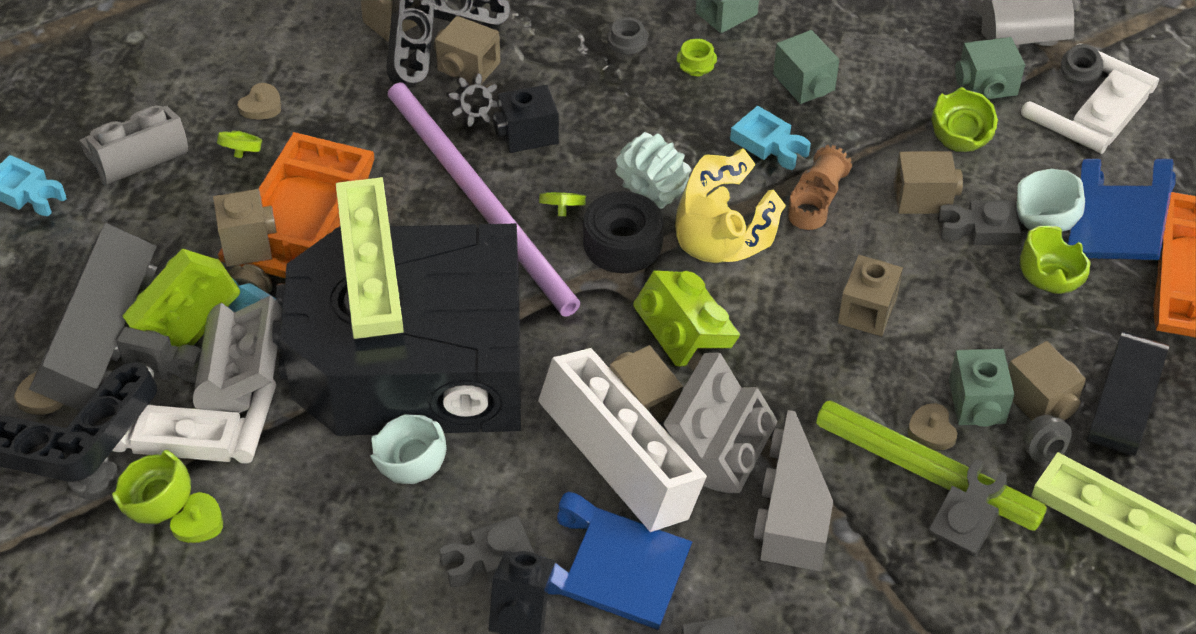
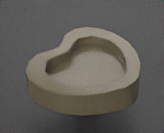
M267 83L254 85L249 95L242 97L237 104L240 115L249 119H268L277 116L281 111L279 92L274 86Z
M36 372L26 377L15 392L14 398L18 408L26 413L34 415L49 414L59 410L64 405L29 390Z
M935 403L926 404L915 411L908 427L910 439L932 450H946L952 448L956 443L958 433L956 428L949 423L947 408Z

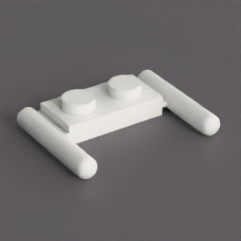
M1098 51L1104 63L1102 71L1108 73L1109 76L1076 113L1073 121L1030 101L1022 106L1021 114L1035 123L1103 154L1107 146L1114 141L1145 103L1149 94L1154 92L1159 78Z
M147 366L152 377L154 378V371ZM273 379L271 384L254 391L245 418H240V414L237 412L148 405L112 451L124 452L126 448H130L133 454L161 455L164 450H169L177 458L230 462L231 457H233L240 463H250L255 455L276 388V382Z

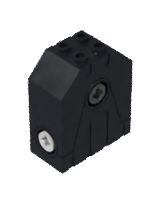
M517 223L479 224V228H476V224L390 226L404 333L354 339L341 227H337L287 263L285 283L277 284L276 300L282 306V320H274L272 330L273 342L278 346L277 350H282L279 353V376L281 380H288L291 398L336 436L378 435L387 422L404 414L424 415L433 421H437L444 433L480 432V429H482V432L521 431L520 292Z

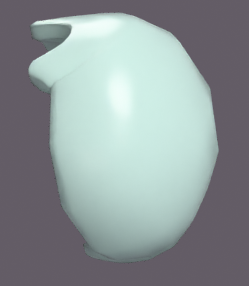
M1058 169L1037 171L1023 178L1017 186L1016 208L1020 222L1029 230L1037 226H1057L1062 229V232L1070 230L1084 213L1085 197L1082 180L1069 171Z
M404 414L387 422L378 435H373L371 438L373 454L370 457L380 473L394 483L415 484L431 478L440 469L446 454V441L443 429L437 421H433L424 415Z

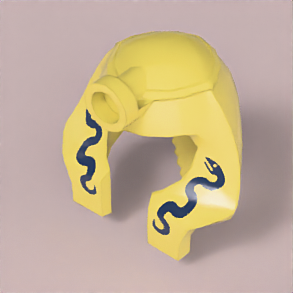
M744 148L737 150L731 157L704 155L695 166L683 191L676 213V237L680 247L685 252L701 261L719 263L746 259L770 247L775 239L780 215L786 205L774 190H768L756 206L752 223L747 226L741 214L728 207L727 202L730 199V194L727 188L724 186L719 187L707 196L709 191L721 184L733 183L740 185L750 173L755 163Z

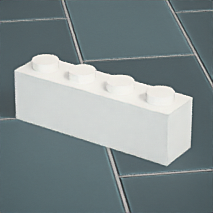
M592 348L553 357L538 400L543 408L650 532L689 520L707 477L704 472Z

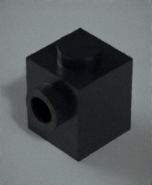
M548 84L498 94L499 111L492 114L496 136L498 138L504 137L509 153L559 144V113Z

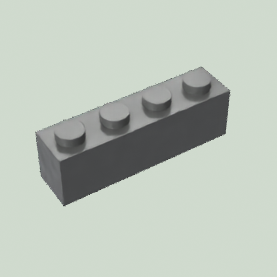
M104 223L89 252L29 390L76 410H82L112 373L106 370L109 361L117 362L121 356L117 339L122 332L124 324H127L122 315L136 301L138 290H145L153 279L157 266L151 264L150 261L157 247L156 245Z

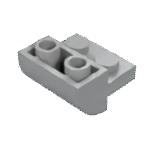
M969 0V5L982 17L981 33L988 40L1012 37L1016 47L1019 48L1020 44L1028 43L1052 46L1056 45L1058 40L1074 38V9L1072 0Z
M168 106L145 108L134 113L128 121L123 123L118 121L106 123L93 129L89 136L79 140L85 156L97 168L102 184L105 186L188 152L187 138L181 119Z
M271 295L237 312H233L223 303L216 305L209 312L193 393L195 409L237 412L240 414L249 409L253 391L272 383L278 347L273 342L274 320H282V306Z
M704 353L665 420L664 426L676 443L707 476L703 484L704 487L719 492L740 493L778 421L758 387H741L721 353Z

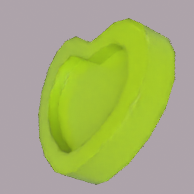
M241 131L219 132L217 144L235 149L234 157L242 158L244 151L259 152L262 139Z
M562 192L540 193L539 203L558 205V216H566L567 205H586V195Z
M202 492L190 495L183 511L175 515L170 521V529L173 536L179 541L187 543H199L218 536L223 529V517L215 498Z

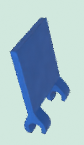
M1084 159L1081 169V180L1084 188L1085 208L1083 216L1071 228L1068 245H1075L1080 242L1083 247V253L1087 258L1159 260L1171 192L1176 182V175L1173 172V159H1156L1154 161L1152 186H1103L1104 173L1100 171L1101 159Z
M572 492L565 493L559 502L557 521L562 526L573 529H587V532L569 572L555 563L554 573L548 586V594L563 595L659 630L690 551L692 541L661 530L650 532L642 523L599 509L578 494Z

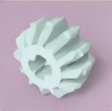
M644 132L639 137H635L620 151L621 154L616 158L618 167L615 171L624 180L623 187L649 198L661 209L667 204H671L683 194L689 180L688 175L691 172V168L683 162L685 155L674 149L673 142L666 143L658 133L652 136Z

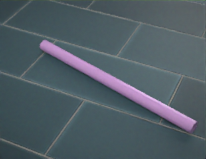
M404 83L394 84L388 91L390 100L489 224L516 223ZM517 224L518 261L559 313L564 317L572 315L580 307L579 299Z

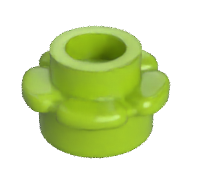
M690 39L683 43L676 60L680 63L682 71L691 76H702L714 69L717 55L714 53V48L710 42L703 39Z

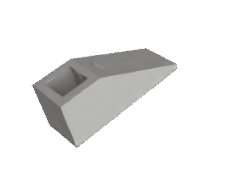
M788 410L784 429L774 428L770 457L777 458L778 463L776 469L768 467L766 469L762 497L770 498L769 510L758 509L754 539L763 540L760 559L762 561L821 571L833 499L796 412Z

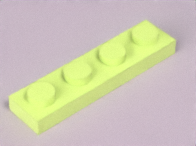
M383 177L336 183L353 337L358 339L404 333Z
M1057 452L1035 484L1031 497L1196 585V524Z

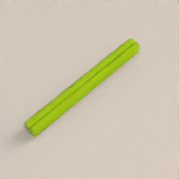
M831 400L826 401L822 408H820L816 422L819 427L949 491L952 486L964 492L967 491L969 487L967 480L969 467ZM982 473L977 478L984 485H991L996 481ZM1007 485L1001 495L988 501V504L999 509L998 515L1031 531H1035L1040 526L1047 509L1044 503Z

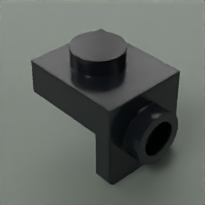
M528 551L504 552L492 580L488 631L500 634H543L548 586L555 569V561L553 559L539 557L537 554Z

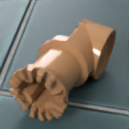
M826 145L825 148L822 147L815 153L813 158L814 165L811 169L803 172L800 181L790 195L788 218L794 226L800 229L814 230L826 223L829 206L839 189L838 182L841 178L846 177L852 168V163H850L852 160L850 157L845 158L847 154L846 152H841L843 149L839 148L837 150L834 145L831 148L829 145ZM803 204L814 205L819 211L815 210L810 213V211L806 210L804 212L798 206Z

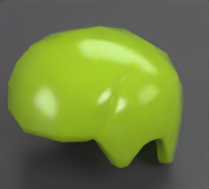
M963 87L948 95L941 93L938 96L931 118L935 137L944 147L956 152L975 151L983 147L993 139L998 124L994 105L983 94L966 91Z
M1037 226L1028 231L1019 262L1023 276L1032 285L1054 294L1070 293L1083 285L1088 278L1091 264L1083 253L1082 244L1080 242L1075 245L1065 243L1062 238V229L1057 226Z
M164 450L161 455H147L131 462L118 477L116 490L112 493V497L121 512L129 519L137 523L157 525L174 517L186 505L191 493V479L186 466L172 452Z

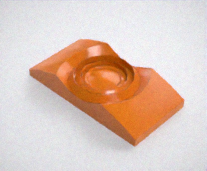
M293 132L259 187L263 207L272 206L277 233L268 234L272 259L246 264L255 265L267 274L286 278L287 263L340 226L336 183L368 179L375 159L374 152ZM221 248L220 252L218 253L219 260L225 263L223 250Z
M1171 192L1160 259L1158 260V275L1153 303L1156 331L1195 338L1196 196Z

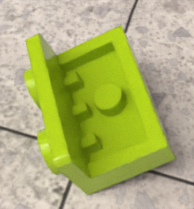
M181 249L176 256L167 262L166 267L153 282L137 296L136 301L122 316L130 328L142 331L152 330L161 335L168 336L172 346H194L205 332L209 312L220 303L229 307L239 296L240 289L220 260Z
M654 270L633 303L635 310L675 366H686L697 348H732L740 337V333L729 320L726 310L716 303L705 288L704 281L698 275L689 271Z

